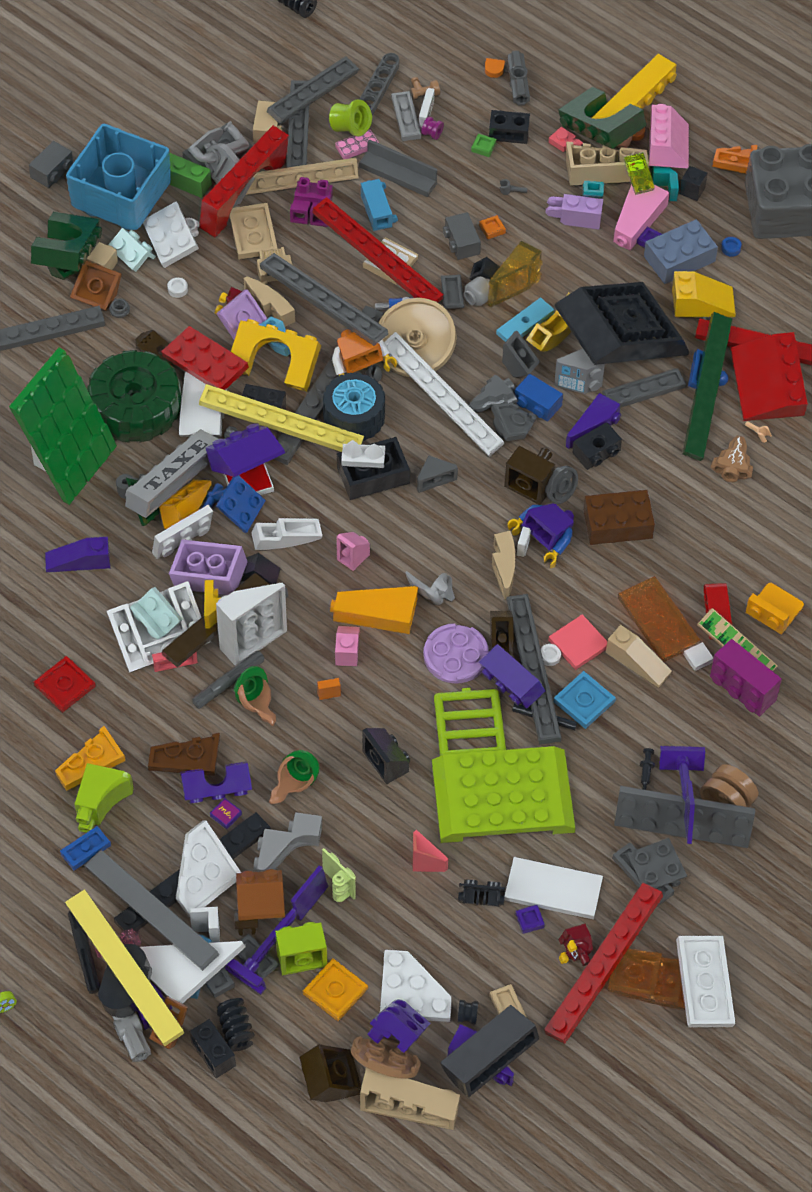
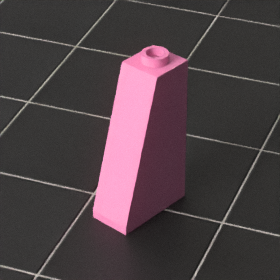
M638 176L633 178L614 232L613 242L628 250L635 246L637 238L647 226L650 227L668 205L669 199L668 191L646 181L647 185L645 187L638 184V179H643Z

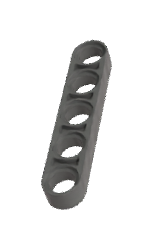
M387 53L382 57L359 99L374 102L368 105L372 116L399 69V56L395 53ZM388 60H393L396 63L393 65H389L386 62ZM385 73L388 74V77L381 78L379 75ZM380 87L381 90L373 91L372 88Z

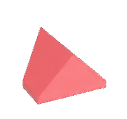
M415 830L413 832V871L445 872L448 869L449 859L419 831Z

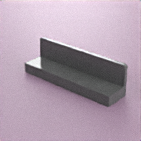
M368 140L367 152L359 162V168L428 197L437 185L436 168L375 141Z

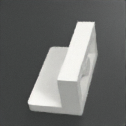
M218 907L190 908L191 928L195 932H209L212 943L220 942Z

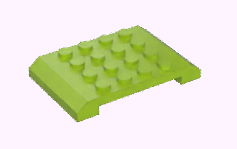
M555 746L445 754L432 759L440 843L462 842L463 837L551 830L552 834L575 833V821L564 749Z

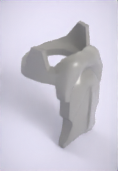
M408 571L405 572L409 584L418 587V593L425 599H430L434 604L441 605L443 598L451 602L455 599L452 590V577L447 573L439 575L430 588Z

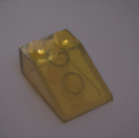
M520 241L489 281L488 306L493 307L529 290L534 283L537 284L542 276L540 269L543 260H541V250Z

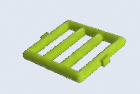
M462 688V691L436 693L434 695L440 756L445 754L506 750L500 695L497 689L471 691L470 688ZM491 698L492 708L444 712L443 701ZM494 718V728L446 731L445 720ZM496 736L497 747L448 750L447 740Z

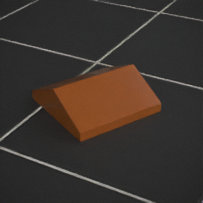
M86 261L82 265L70 298L94 307L100 306L102 310L107 311L117 296L122 274Z

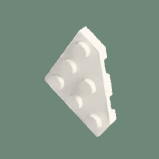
M203 820L185 834L176 900L188 917H190V908H202L208 905L236 882V873H241L207 821Z
M385 950L380 1012L394 1000L400 999L408 1003L427 1021L450 1022L451 996L408 951Z

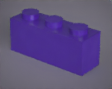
M498 644L479 661L483 668L482 674L489 681L495 680L497 688L503 693L507 691L510 694L509 698L516 705L522 704L527 709L545 692L540 681Z

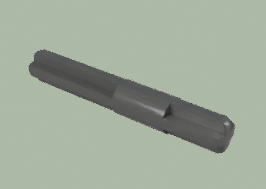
M256 651L193 697V704L198 709L203 707L232 686L247 668L263 663V654L260 651Z

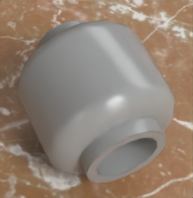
M481 276L476 277L465 286L464 297L470 305L482 306L493 298L494 285L489 279Z

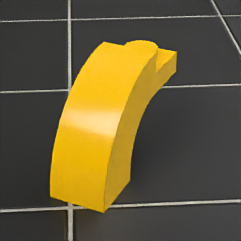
M556 310L546 322L535 325L526 341L542 352L549 351L560 344L571 333V330Z

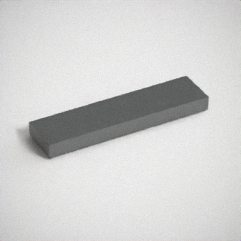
M676 368L604 390L602 395L619 403L621 408L686 387V382L679 369Z

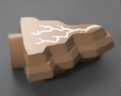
M737 435L729 443L728 449L722 450L719 457H714L711 469L721 474L725 481L736 482L738 479L746 480L752 477L753 466L750 465V457L746 454L747 444L745 438Z

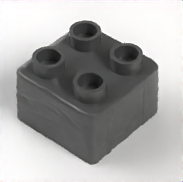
M806 144L797 148L766 146L763 149L753 150L750 153L744 183L754 237L757 239L812 236V144Z

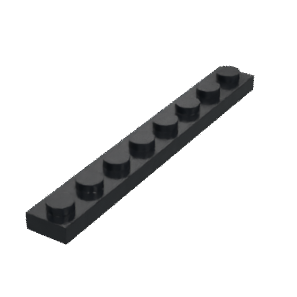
M255 812L219 840L231 858L234 859L256 843L259 837H263L265 829L271 830V827ZM180 869L149 891L167 908L177 902L176 893ZM130 907L114 917L115 924L128 938L148 924Z

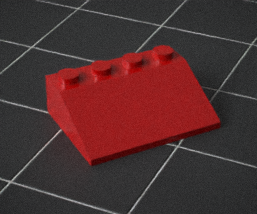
M794 332L772 334L731 347L743 421L805 415L808 402Z

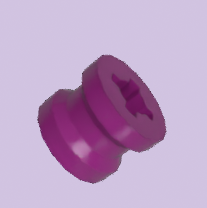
M428 116L423 123L421 133L425 136L430 135L432 139L437 140L443 131L444 122L435 121L433 117Z

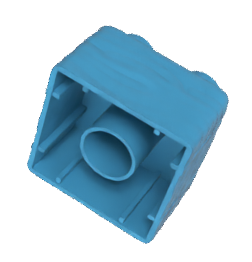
M101 124L66 174L71 205L78 210L84 211L89 216L98 217L117 224L125 230H137L141 227L170 184L169 149L137 135L122 131L119 128L108 124Z

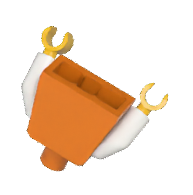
M350 329L344 330L341 333V337L337 339L338 347L334 349L332 357L336 375L354 373L383 361V358L385 360L384 369L387 372L390 371V366L387 363H392L394 368H396L397 360L389 356L390 352L383 340L373 346Z

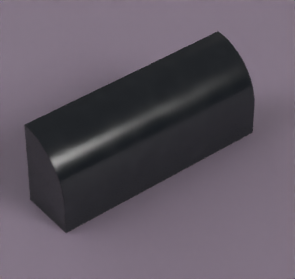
M510 1005L443 1059L440 1064L453 1084L467 1097H470L539 1040L536 1025Z

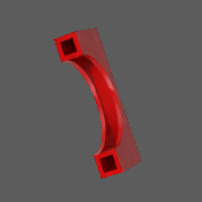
M272 125L202 199L199 228L214 238L220 234L227 226L229 215L238 196L250 179L262 168L266 171L281 169L286 163L288 134Z

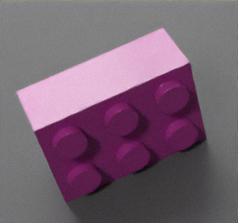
M730 639L714 654L710 677L716 685L726 689L732 698L742 702L748 711L760 717L777 701L782 678L733 639Z

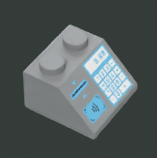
M580 349L557 359L554 384L556 387L582 394L596 391L602 387L605 364L594 365L584 349Z

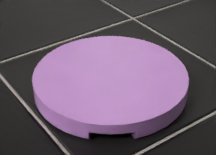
M454 623L443 625L435 629L428 636L424 646L423 657L427 669L436 678L448 683H464L475 679L482 673L483 668L479 661L489 653L485 638L479 631L473 627L469 628L455 625Z

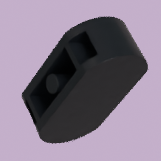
M123 944L146 978L150 980L152 967L145 952L137 945ZM107 965L98 997L109 1015L117 1018L129 1017L137 1012L138 1008Z

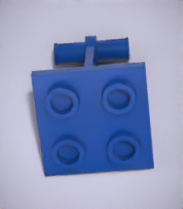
M238 475L231 479L224 490L221 484H215L213 490L208 492L207 500L202 508L207 505L212 508L213 504L217 503L216 507L246 533L266 500Z

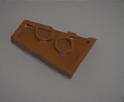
M215 733L211 737L202 739L200 737L192 738V741L182 743L176 741L152 746L150 748L148 771L180 773L203 768L204 775L215 776L220 733Z

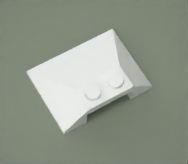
M188 581L160 592L183 620L167 636L159 640L152 637L148 633L147 627L134 617L130 606L139 600L106 611L129 672L153 664L152 654L161 653L164 648L202 618Z

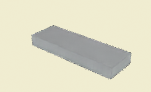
M410 91L391 93L402 141L421 139V131Z

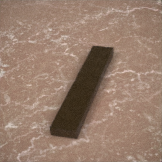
M254 573L234 591L270 584ZM203 616L164 648L162 655L178 668L218 634V623L214 624L211 628H205Z

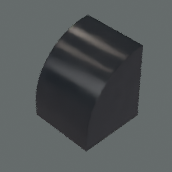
M485 257L473 264L469 279L472 281L476 277L481 276L491 280L494 287L501 283L504 269L488 257Z

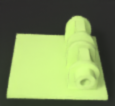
M323 848V870L332 878L333 899L336 902H343L349 896L356 899L355 874L348 867L344 868L334 853H328Z

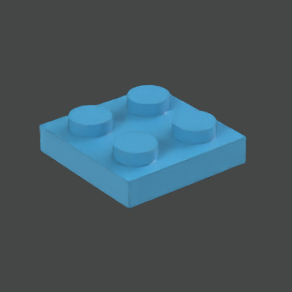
M583 671L554 697L553 702L586 729L615 703L616 697Z

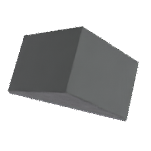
M428 456L417 478L418 492L420 493L457 480V465Z

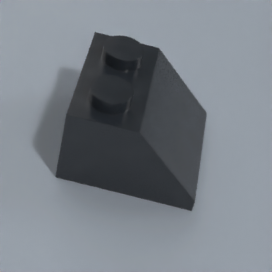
M365 728L362 730V752L386 785L409 772L410 758L406 751H401L398 747V742L393 734L389 735L385 728Z

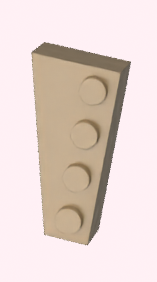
M566 141V164L570 185H583L584 181L604 183L632 182L635 176L634 173L629 172L627 163L640 159L643 160L646 170H642L643 175L639 174L641 171L634 173H637L640 177L644 176L647 179L646 181H648L649 160L647 150L623 147L620 150H614L605 145L602 148H596L586 143H583V146L573 145V142Z
M366 1067L360 1091L361 1111L454 1130L460 1094H456L449 1089L443 1090L408 1078L386 1076Z

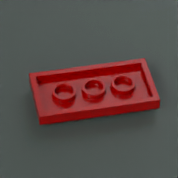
M188 326L161 351L164 358L201 382L226 390L249 368L248 362L191 326Z

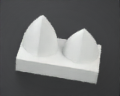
M354 440L343 444L342 466L384 468L385 446H378L376 444L359 445Z

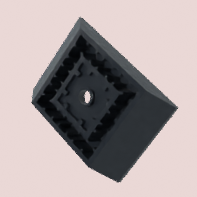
M644 282L579 287L554 305L594 365L686 356L690 353L683 338Z

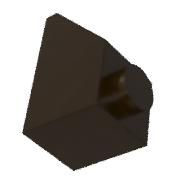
M490 611L491 650L498 644L513 657L512 611Z

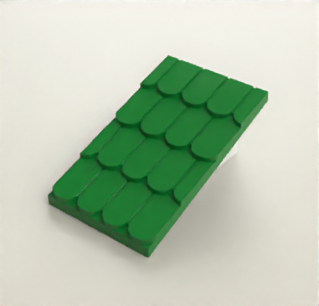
M58 347L11 403L9 408L31 445L34 465L47 472L63 502L70 505L75 499L74 497L85 487L117 445L108 425L104 423L96 404L93 403L82 377L78 375L70 356L66 354L65 350Z

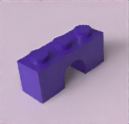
M248 762L225 765L226 776L219 784L208 783L205 780L203 768L180 772L184 799L190 800V803L202 802L204 797L212 796V800L226 798L225 794L234 793V796L248 794L247 790H252Z

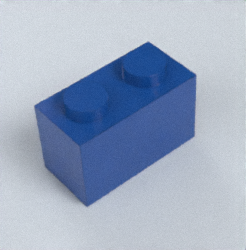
M531 374L515 389L516 403L547 422L562 406L563 393Z

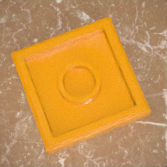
M332 958L305 987L303 995L335 1020L339 1021L368 990V985Z

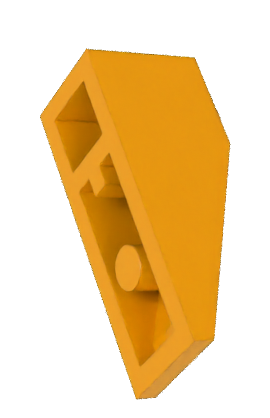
M192 480L159 506L164 529H168L199 510L211 486V480Z

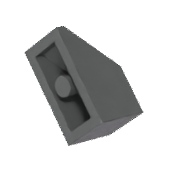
M514 331L503 344L502 363L513 377L529 375L540 363L518 331Z

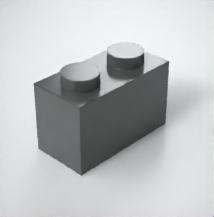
M53 141L29 164L30 178L50 188L72 166V151Z
M469 213L446 217L443 234L445 238L449 239L450 250L452 253H455L457 260L479 255L481 241Z

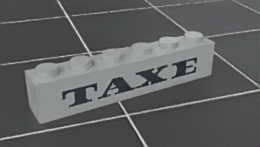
M202 429L194 435H190L186 442L178 445L174 452L166 455L161 463L153 466L149 473L141 476L136 484L131 485L125 493V507L147 518L210 464L206 447L212 445V442L218 440V438Z

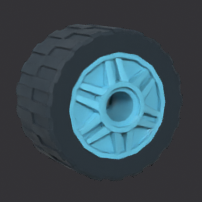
M347 373L331 380L323 393L324 423L364 436L363 441L374 437L384 425L385 392L383 387L376 379L361 373Z

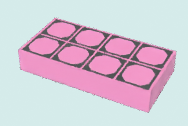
M369 129L360 137L351 136L336 142L335 147L343 159H349L367 152L368 140L379 142Z

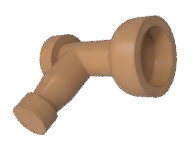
M418 77L411 79L414 88H411L414 100L418 99V96L425 95L428 88L434 89V96L440 95L437 80L431 81L430 86L422 87Z

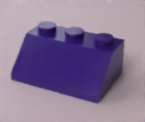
M258 423L248 425L247 429L243 431L233 432L228 438L215 440L212 442V445L206 447L211 470L232 477L285 454V450L269 428Z

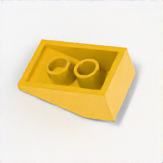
M674 271L672 293L675 317H711L713 312L726 317H735L732 286L697 272Z

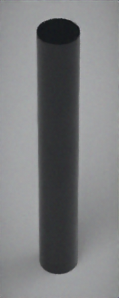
M514 703L513 712L533 718L530 707L526 709L523 705H516ZM556 716L559 726L576 730L578 722Z

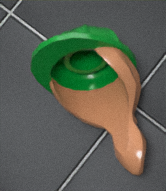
M251 666L237 678L234 686L236 700L247 710L256 712L262 721L268 722L273 726L276 722V715L268 708L271 700V689L268 685L267 675L261 667Z
M297 750L289 753L283 759L277 772L279 783L271 791L270 804L281 803L285 800L288 793L302 792L314 783L318 777L320 766L317 759L311 753Z

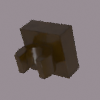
M234 910L235 929H238L239 935L242 936L243 929L251 928L252 935H255L256 928H258V919L239 920L238 910Z

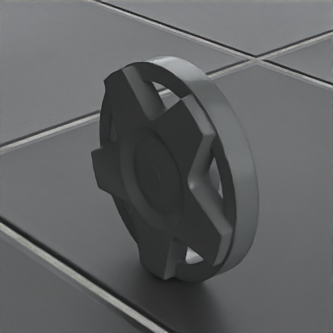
M570 466L557 467L553 471V475L545 487V492L550 501L561 504L573 495L578 484L577 471Z

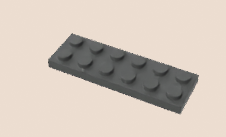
M620 786L614 826L686 838L684 823L685 801L682 796ZM694 798L695 810L692 839L748 848L755 808Z

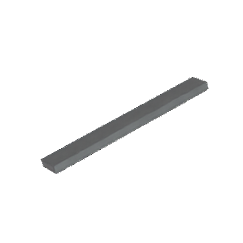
M273 253L260 263V269L373 346L388 335V329L277 254Z
M528 594L509 596L506 598L508 611H512L513 632L520 663L540 681L545 689V692L530 705L539 745L561 742L560 729Z
M102 850L84 865L88 871L202 971L219 956L215 948Z

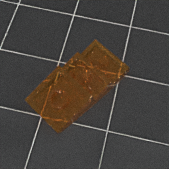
M628 949L610 976L608 991L659 1006L685 1010L679 959L664 958L662 953Z

